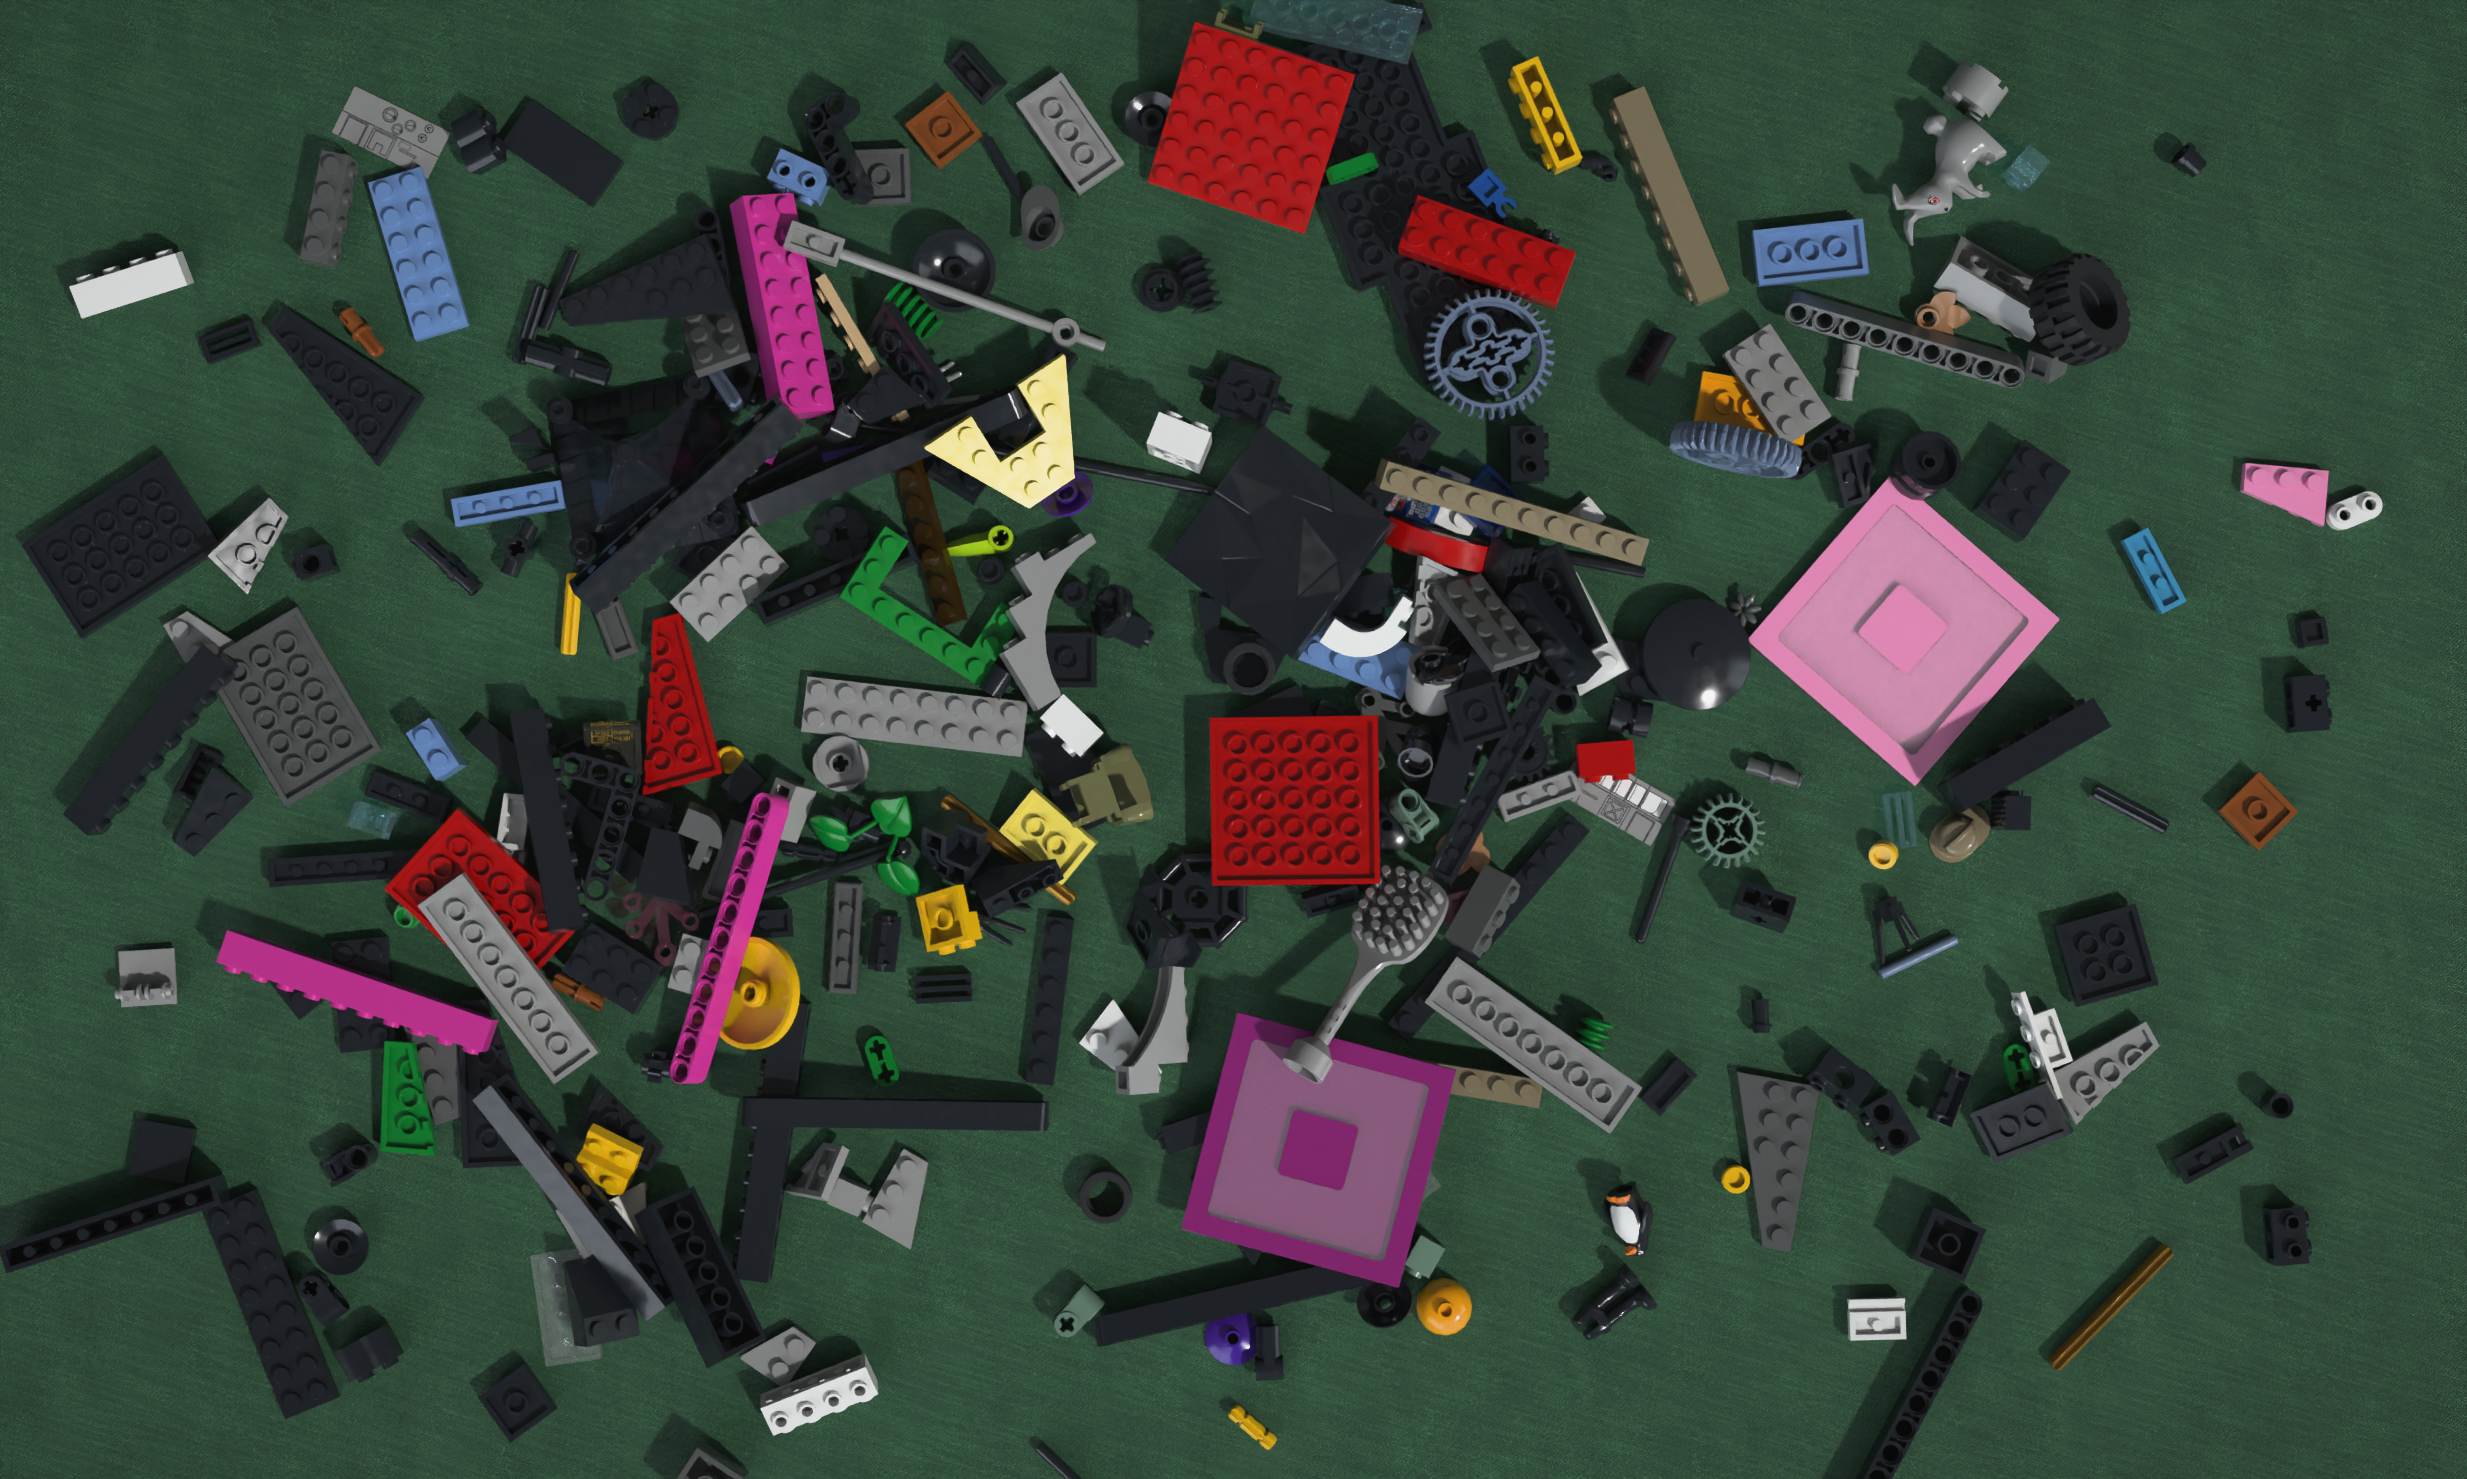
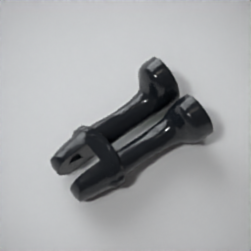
M1625 1263L1618 1270V1278L1600 1295L1584 1302L1583 1307L1573 1316L1572 1321L1576 1326H1579L1594 1316L1597 1321L1583 1332L1585 1339L1592 1340L1602 1334H1608L1611 1331V1327L1632 1310L1642 1307L1650 1311L1658 1305L1634 1272ZM1635 1288L1626 1298H1624L1612 1309H1610L1606 1313L1603 1311V1308H1605L1608 1304H1610L1621 1294H1623L1627 1290Z

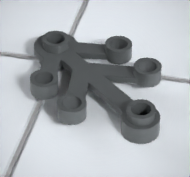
M1367 687L1357 693L1355 706L1360 712V716L1378 715V757L1381 761L1379 770H1381L1385 765L1383 753L1386 740L1398 757L1403 743L1397 734L1406 735V732L1414 727V725L1387 720L1381 710L1399 713L1403 718L1412 717L1416 711L1412 708L1411 714L1406 715L1403 713L1402 707L1409 705L1407 701L1400 703L1382 699L1379 691ZM1366 696L1373 698L1374 704L1372 706H1367L1364 703ZM1402 771L1403 778L1409 783H1416L1423 779V777L1408 776Z

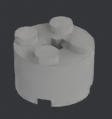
M1963 59L1943 86L1945 94L1942 98L1954 107L1958 104L1967 110L1965 114L1973 121L1979 123L1981 119L1987 120L1990 118L2009 90L2006 86L2002 90L1998 86L2001 80L1990 71L1976 63L1973 67L1966 65L1969 60Z

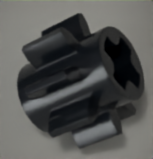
M653 1049L652 1054H645L641 1073L648 1075L647 1082L660 1084L663 1083V1078H671L670 1066L673 1058L668 1057L669 1051Z

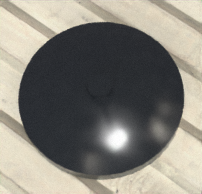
M1688 599L1667 606L1652 619L1642 638L1640 660L1649 686L1661 699L1672 706L1684 710H1705L1725 703L1739 691L1749 672L1751 649L1743 625L1731 611L1713 601Z

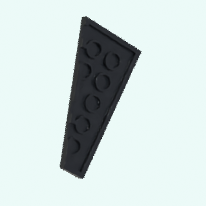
M703 234L559 300L568 325L571 327L739 312L711 239L707 234Z
M488 999L457 1001V1005L494 1017ZM497 1025L488 1051L479 1052L478 1055L462 1051L463 1046L459 1045L463 1168L523 1166L472 1101L489 1085L507 1073L521 1089Z

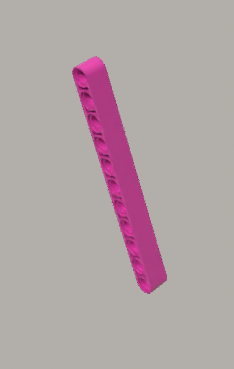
M761 792L752 801L670 1066V1077L675 1083L699 1084L707 1076L789 813V801L784 795Z

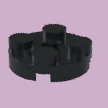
M655 83L641 85L635 88L623 101L625 123L636 136L651 141H658L669 136L676 128L678 116L680 115L678 102L672 93L661 85ZM649 106L653 108L658 107V111L655 112L656 118L651 119L650 116H644V113L647 111L646 108Z
M835 506L823 513L818 519L815 526L814 540L824 556L835 562H841L867 550L870 543V529L867 520L855 509ZM844 527L848 528L847 534L850 536L847 541L845 539H842L840 542L837 541L838 535L835 533L838 528L841 530Z

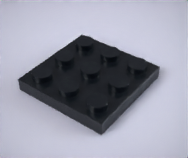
M2136 904L2125 905L2052 926L2076 1007L2159 985Z

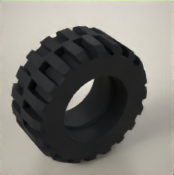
M2075 253L2048 265L2036 273L2029 287L2031 292L2028 296V304L2031 308L2029 315L2030 319H2033L2035 332L2041 337V343L2049 348L2048 352L2052 356L2059 357V361L2073 366L2086 365L2117 352L2125 343L2131 326L2129 321L2131 316L2130 308L2127 307L2128 299L2122 291L2121 287L2123 286L2120 280L2115 278V273L2111 268L2105 266V262L2093 255Z

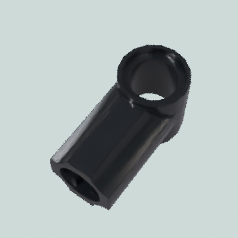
M1279 1324L1255 1325L1257 1355L1255 1356L1256 1381L1284 1380Z

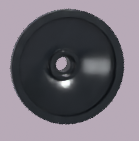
M950 228L932 234L920 245L914 257L912 273L986 299L994 286L996 264L990 248L979 236L964 229ZM958 264L960 272L953 274L950 271V266ZM916 286L923 299L939 310L957 313L975 308L972 305Z

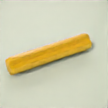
M568 573L566 576L560 648L561 653L566 655H575L577 653L581 600L573 593L569 581L578 573Z

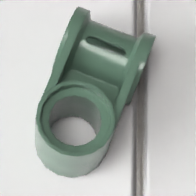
M1405 789L1391 796L1388 800L1389 812L1413 842L1421 843L1424 840V836L1431 829H1437L1440 826L1439 818L1427 806L1417 791ZM1402 798L1407 802V809L1402 805Z
M1084 1284L1058 1314L1054 1324L1055 1330L1062 1337L1075 1335L1087 1321L1092 1319L1105 1302ZM1061 1318H1073L1072 1325L1074 1328L1068 1327L1064 1330L1061 1327L1063 1324Z

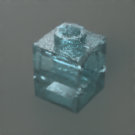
M2029 144L2002 176L2006 178V183L2012 189L2025 192L2051 161Z

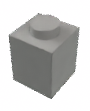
M841 1175L827 1204L859 1217L862 1211L868 1212L874 1198L870 1196L872 1188Z

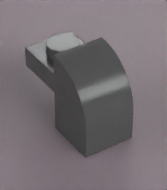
M690 801L679 825L678 833L697 840L688 866L699 870L702 862L707 864L712 854L713 848L709 846L717 849L721 848L723 826L720 818L714 811Z

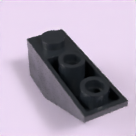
M1056 859L994 867L970 880V883L991 919L1044 889L1053 886L1055 883L1063 880L1064 877Z

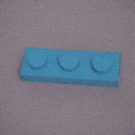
M2145 528L2120 541L2159 615L2187 602L2149 528Z

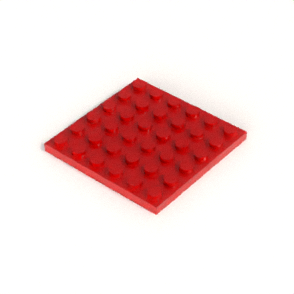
M1196 20L1148 183L1305 234L1356 73Z
M1378 715L1210 718L1212 886L1380 884Z

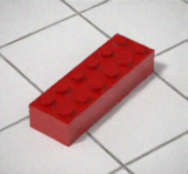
M1420 195L1417 196L1398 246L1400 255L1486 286L1500 289L1503 292H1511L1514 296H1520L1522 299L1553 310L1557 307L1576 251Z

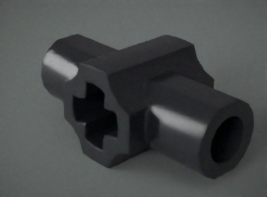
M521 521L515 538L507 539L504 545L507 556L500 572L518 578L524 562L532 560L535 554L532 543L539 529L538 527ZM521 546L525 548L523 554L515 552V547Z
M831 806L828 816L835 817L845 823L848 830L847 833H853L871 822L869 821V815L848 807L846 812ZM876 824L853 840L860 842L861 838L877 843L882 830Z

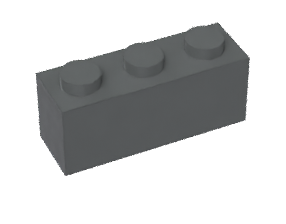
M1485 864L1444 937L1451 944L1480 958L1483 952L1490 948L1492 936L1496 929L1500 928L1504 923L1505 913L1510 904L1517 900L1520 892L1519 883L1513 877Z

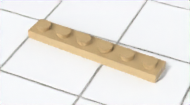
M826 274L821 275L815 279L819 285L815 289L823 303L827 301L830 303L833 311L829 312L837 327L843 325L847 334L843 337L850 349L854 350L856 348L861 355V358L857 361L864 373L871 372L872 376H874L881 369V366ZM907 410L891 417L893 421L899 419L902 425L912 420Z

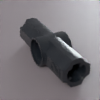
M531 339L526 349L525 362L530 365L552 370L553 373L569 379L577 380L578 378L604 387L610 381L613 364L586 356L581 351L565 346L556 347Z

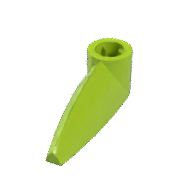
M998 525L989 531L968 535L946 544L950 556H982L1010 551L1015 544V537L1008 527ZM1001 532H1004L1005 536L1009 535V539L1005 540V545L1000 546L998 542H994Z

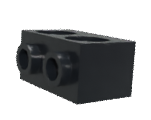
M1885 1089L1860 1104L1859 1109L1862 1113L1859 1114V1118L1867 1129L1871 1127L1876 1135L1873 1141L1881 1153L1886 1152V1154L1893 1157L1921 1140L1891 1090ZM1883 1104L1886 1109L1885 1116L1881 1119H1876L1874 1109L1876 1106ZM1893 1129L1900 1131V1139L1896 1143H1890L1888 1139L1889 1132Z

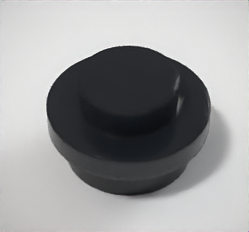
M984 558L977 566L978 578L987 585L999 583L1004 576V566L997 558Z
M1070 580L1062 587L1061 597L1066 605L1077 608L1087 602L1089 591L1082 581Z

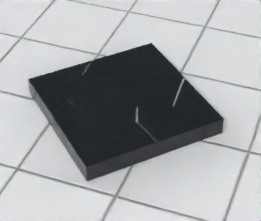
M1263 425L1164 561L1290 658L1298 660L1397 524Z

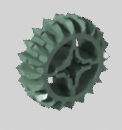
M1726 793L1725 802H1723L1722 796L1717 794L1715 795L1716 804L1708 798L1705 800V804L1708 807L1707 810L1702 806L1697 807V811L1702 814V817L1692 816L1691 818L1694 822L1699 823L1698 827L1692 826L1690 828L1691 832L1698 831V836L1692 837L1691 842H1701V845L1696 847L1695 851L1697 853L1703 850L1707 851L1702 858L1704 861H1708L1714 856L1713 866H1718L1721 859H1723V868H1729L1730 860L1732 859L1733 865L1740 867L1739 857L1745 863L1750 862L1751 860L1747 852L1757 855L1759 852L1753 845L1762 846L1764 844V841L1757 839V834L1765 835L1766 830H1758L1757 825L1763 824L1765 821L1764 819L1755 820L1754 816L1758 815L1760 810L1757 808L1751 812L1749 811L1753 804L1751 800L1741 805L1743 801L1742 795H1738L1733 802L1732 793ZM1724 807L1736 809V814L1726 821L1713 814ZM1744 817L1749 826L1747 840L1744 839L1745 837L1739 830ZM1708 821L1716 831L1712 844L1709 843L1706 835ZM1730 823H1733L1731 832L1735 837L1726 835V838H1722L1725 831L1721 825L1729 826ZM1727 841H1732L1742 847L1737 852L1731 854L1717 851Z

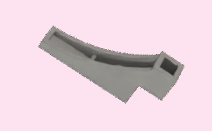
M1165 966L1159 968L1157 990L1147 1023L1126 1059L1121 1065L1115 1066L1116 1094L1159 1093L1161 1074L1158 1070V1064L1188 1062L1189 1044L1186 1037L1188 1016L1185 1012V998L1187 995V989L1184 984L1185 967Z

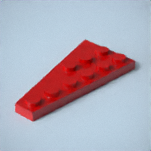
M680 613L653 620L652 668L649 679L651 684L650 698H648L647 751L644 762L645 784L643 786V796L725 774L686 626Z

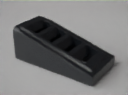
M198 745L172 792L177 799L190 805L195 796L187 793L188 788L196 790L198 784L191 782L193 777L203 781L206 776L197 772L196 769L199 767L206 770L209 765L200 761L202 756L214 761L213 765L218 769L221 768L225 759L224 755L201 745Z

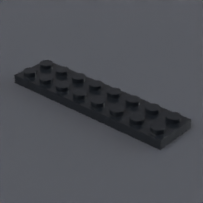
M256 1189L230 1200V1202L203 1211L284 1418H290L340 1397L259 1190Z

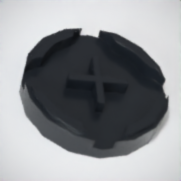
M1112 584L1102 590L1094 602L1097 605L1095 612L1091 610L1089 616L1092 632L1107 639L1114 637L1125 627L1133 608V595L1129 589L1121 585Z

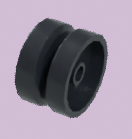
M1931 431L1914 435L1894 452L1889 462V475L1893 485L1902 495L1911 500L1924 501L1934 498L1956 480L1961 470V457L1955 444L1941 433Z

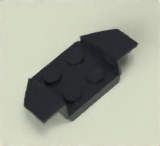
M1150 863L1139 880V890L1133 896L1123 928L1147 969L1165 966L1192 968L1199 959L1202 949L1191 931L1170 936L1168 926L1161 921L1156 912L1155 904L1152 901L1162 882Z

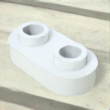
M2371 491L2357 494L2331 505L2326 511V522L2334 530L2351 528L2377 517L2382 511V500L2376 493ZM2367 500L2372 503L2371 510H2368L2365 506ZM2341 511L2346 513V520L2340 518Z

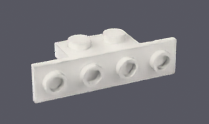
M2013 991L2011 992L2013 998L2011 1006L2014 1013L2020 1017L2022 1023L2020 1031L2023 1039L2029 1043L2032 1051L2030 1053V1060L2036 1069L2038 1068L2041 1077L2039 1083L2048 1080L2057 1099L2063 1098L2052 1068L2072 1062L2073 1059L2055 1008H2049L2033 1014L2026 992Z

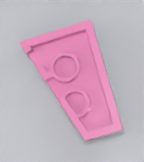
M2244 463L2242 464L2240 492L2269 505H2275L2294 516H2300L2322 527L2325 522L2329 471Z

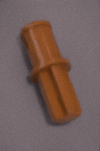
M353 307L344 310L339 316V320L349 329L353 335L352 339L359 341L372 358L382 355L385 349L371 332L372 327L369 324L366 325Z
M558 972L552 980L554 988L573 997L574 1002L578 1000L597 1012L601 1010L607 999L561 972Z

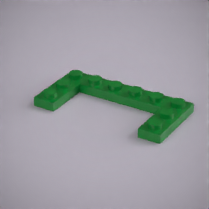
M883 526L838 596L980 686L999 657V654L1003 651V645L1008 643L1016 630L1005 613L1011 607L999 601L971 646L965 645L879 589V586L909 542L888 527Z

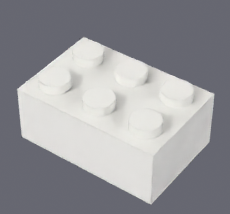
M1167 410L1165 414L1159 412L1146 443L1148 453L1200 474L1212 445V433L1208 431V426L1197 421H1193L1192 424L1186 423L1182 420L1181 415Z

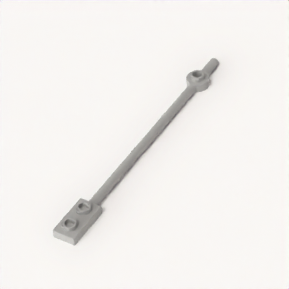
M793 220L791 222L783 245L785 250L833 267H837L839 259L1051 333L1054 343L1064 348L1079 343L1102 352L1104 351L1106 341L1081 333L1078 324L1072 319L1062 318L1055 323L844 249L846 239ZM1060 331H1068L1070 337L1063 338L1060 335Z

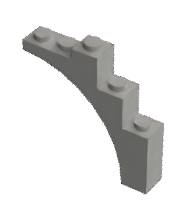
M1082 533L1072 537L1067 541L1069 546L1064 550L1060 551L1056 547L1044 555L1045 561L1039 552L1031 556L1028 551L1016 558L1015 562L1017 565L1011 568L1028 598L1025 599L1022 594L1009 602L1011 608L1006 610L1005 613L1022 640L1019 641L1016 637L1003 645L1005 651L1000 653L999 656L1033 711L1039 710L1062 695L1052 676L1046 653L1045 629L1047 613L1054 591L1065 571L1079 555L1096 543L1091 533L1083 537Z

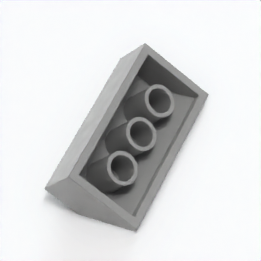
M1961 236L1942 267L1934 287L1939 289L1940 292H1955L1956 300L1961 302L1967 309L1982 314L1991 323L1999 324L2006 328L2017 338H2023L2030 342L2036 335L2033 328V319H2030L2029 315L2031 308L2028 304V296L2031 293L2029 287L2033 277Z

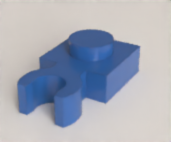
M1489 168L1467 187L1485 208L1493 204L1496 215L1502 220L1506 217V214L1501 210L1502 205L1507 204L1513 210L1517 206L1512 198L1502 195L1507 190V187Z

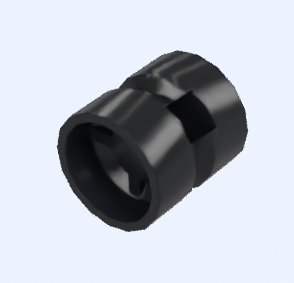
M1614 695L1609 710L1607 730L1618 733L1628 730L1632 736L1646 738L1651 724L1653 703L1640 700L1632 703L1630 698Z
M1414 726L1406 732L1397 761L1400 769L1408 776L1424 777L1432 771L1440 746V738L1433 729L1426 726Z

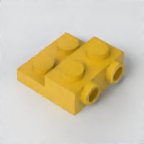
M955 885L916 897L927 952L939 951V955H946L956 952L955 946L959 945L960 949L975 947V940L982 939L977 911L969 912L964 885Z
M593 1123L588 1130L584 1146L576 1160L593 1182L603 1187L606 1193L623 1197L633 1181L644 1148Z

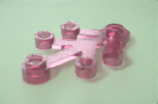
M634 891L623 898V906L627 911L635 912L640 908V901L644 897ZM634 898L637 900L635 906H627L629 899ZM652 899L639 917L626 925L625 930L630 938H640L643 935L644 928L656 914L659 945L656 947L654 955L661 965L671 966L675 963L678 950L670 941L668 913L682 922V925L688 931L696 930L699 927L700 921L696 914L692 912L687 913L677 904ZM688 918H695L696 921L694 925H686V920ZM632 926H639L640 929L638 933H630V928ZM665 948L671 951L668 957L661 956V951Z

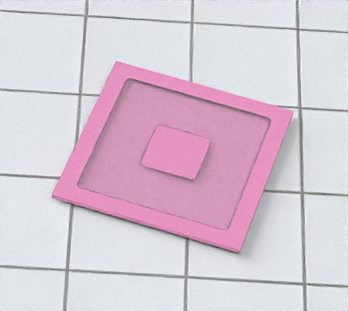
M1889 476L1748 639L1755 649L1907 781L1916 786L2060 619L1928 504L1920 500H1911L1902 495L1895 488Z

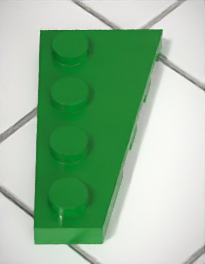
M385 1040L380 1151L435 1156L438 1154L416 1041Z

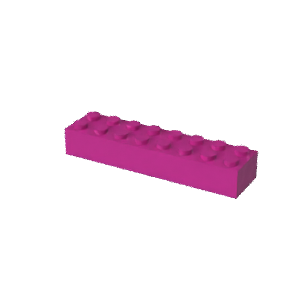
M794 194L742 196L730 204V210L766 399L768 401L776 393L800 419L822 417L834 411L835 408L806 257L783 249L792 220L799 222Z

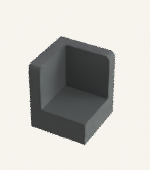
M2040 343L2028 350L2025 375L2049 384L2066 373L2068 364L2059 361V357L2052 356L2048 352L2049 348Z

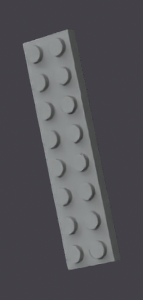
M807 676L801 732L1022 757L1028 702Z
M465 872L418 905L419 909L553 1084L599 1053V1047Z
M1458 957L1455 958L1425 1001L1427 1005L1609 1134L1642 1089L1636 1082Z

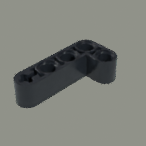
M833 91L806 111L804 124L841 198L858 205H866L872 200L874 189L844 130V127L859 115L860 103L850 95L840 91Z

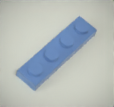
M561 480L451 499L455 527L458 528L567 509L563 481Z

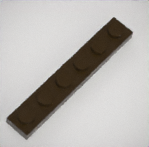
M919 460L899 468L895 472L941 628L967 620L968 617L947 549L923 460Z

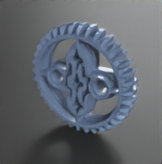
M1485 289L1484 297L1481 298L1480 292L1474 290L1473 300L1470 299L1468 293L1463 294V304L1458 298L1453 300L1455 309L1448 304L1445 305L1444 310L1448 315L1446 316L1440 312L1437 314L1438 320L1442 323L1434 321L1431 323V327L1437 333L1428 332L1426 335L1427 338L1434 342H1426L1424 344L1425 349L1432 350V352L1425 353L1423 356L1425 360H1432V363L1425 365V370H1434V373L1428 376V380L1438 379L1439 381L1433 386V390L1436 391L1443 388L1444 391L1440 394L1439 398L1442 400L1449 395L1451 397L1447 404L1449 407L1453 406L1456 401L1459 403L1456 410L1458 413H1461L1465 406L1469 408L1467 417H1471L1473 411L1477 410V418L1480 420L1483 418L1484 412H1488V419L1493 420L1494 411H1498L1499 418L1503 419L1505 417V409L1513 416L1516 413L1515 405L1519 410H1525L1526 407L1523 400L1531 405L1534 403L1531 393L1538 397L1542 394L1537 385L1541 387L1547 386L1548 382L1541 377H1551L1552 372L1545 369V367H1552L1554 365L1553 360L1546 359V357L1555 354L1554 349H1546V346L1552 345L1554 340L1552 338L1544 339V336L1548 335L1551 330L1550 328L1542 330L1540 328L1546 320L1541 318L1536 321L1534 318L1539 314V311L1536 309L1530 314L1527 310L1530 308L1531 303L1527 302L1524 307L1520 306L1519 304L1522 299L1520 296L1515 299V302L1510 301L1511 292H1507L1505 299L1500 298V289L1496 290L1494 297H1490V289ZM1490 306L1508 310L1527 324L1531 334L1517 327L1498 332L1493 319L1486 313L1477 312L1476 308ZM1468 313L1462 326L1463 336L1467 345L1453 351L1448 357L1447 366L1444 368L1441 362V345L1444 335L1459 316ZM1477 322L1482 323L1486 327V333L1476 335L1473 333L1471 325ZM1512 338H1514L1515 342H1522L1518 350L1515 347L1508 346ZM1535 341L1538 356L1534 374L1523 390L1515 396H1510L1516 384V375L1512 363L1525 358L1531 350L1532 342ZM1475 344H1481L1477 351L1470 353ZM1487 348L1489 352H1497L1493 360H1490L1489 357H1481ZM1508 356L1503 365H1497L1501 358ZM1460 359L1463 362L1469 361L1470 364L1467 367V371H1464L1463 367H1456ZM1495 374L1504 375L1507 384L1502 387L1496 386L1492 381V376ZM1450 375L1455 380L1462 382L1480 377L1486 391L1492 396L1502 397L1503 400L1488 403L1470 399L1457 391L1449 382L1447 376Z
M1692 420L1675 424L1670 436L1669 448L1677 456L1704 466L1743 475L1774 477L1778 479L1790 478L1797 474L1802 461L1801 449L1791 441L1759 432V430H1751L1729 424Z

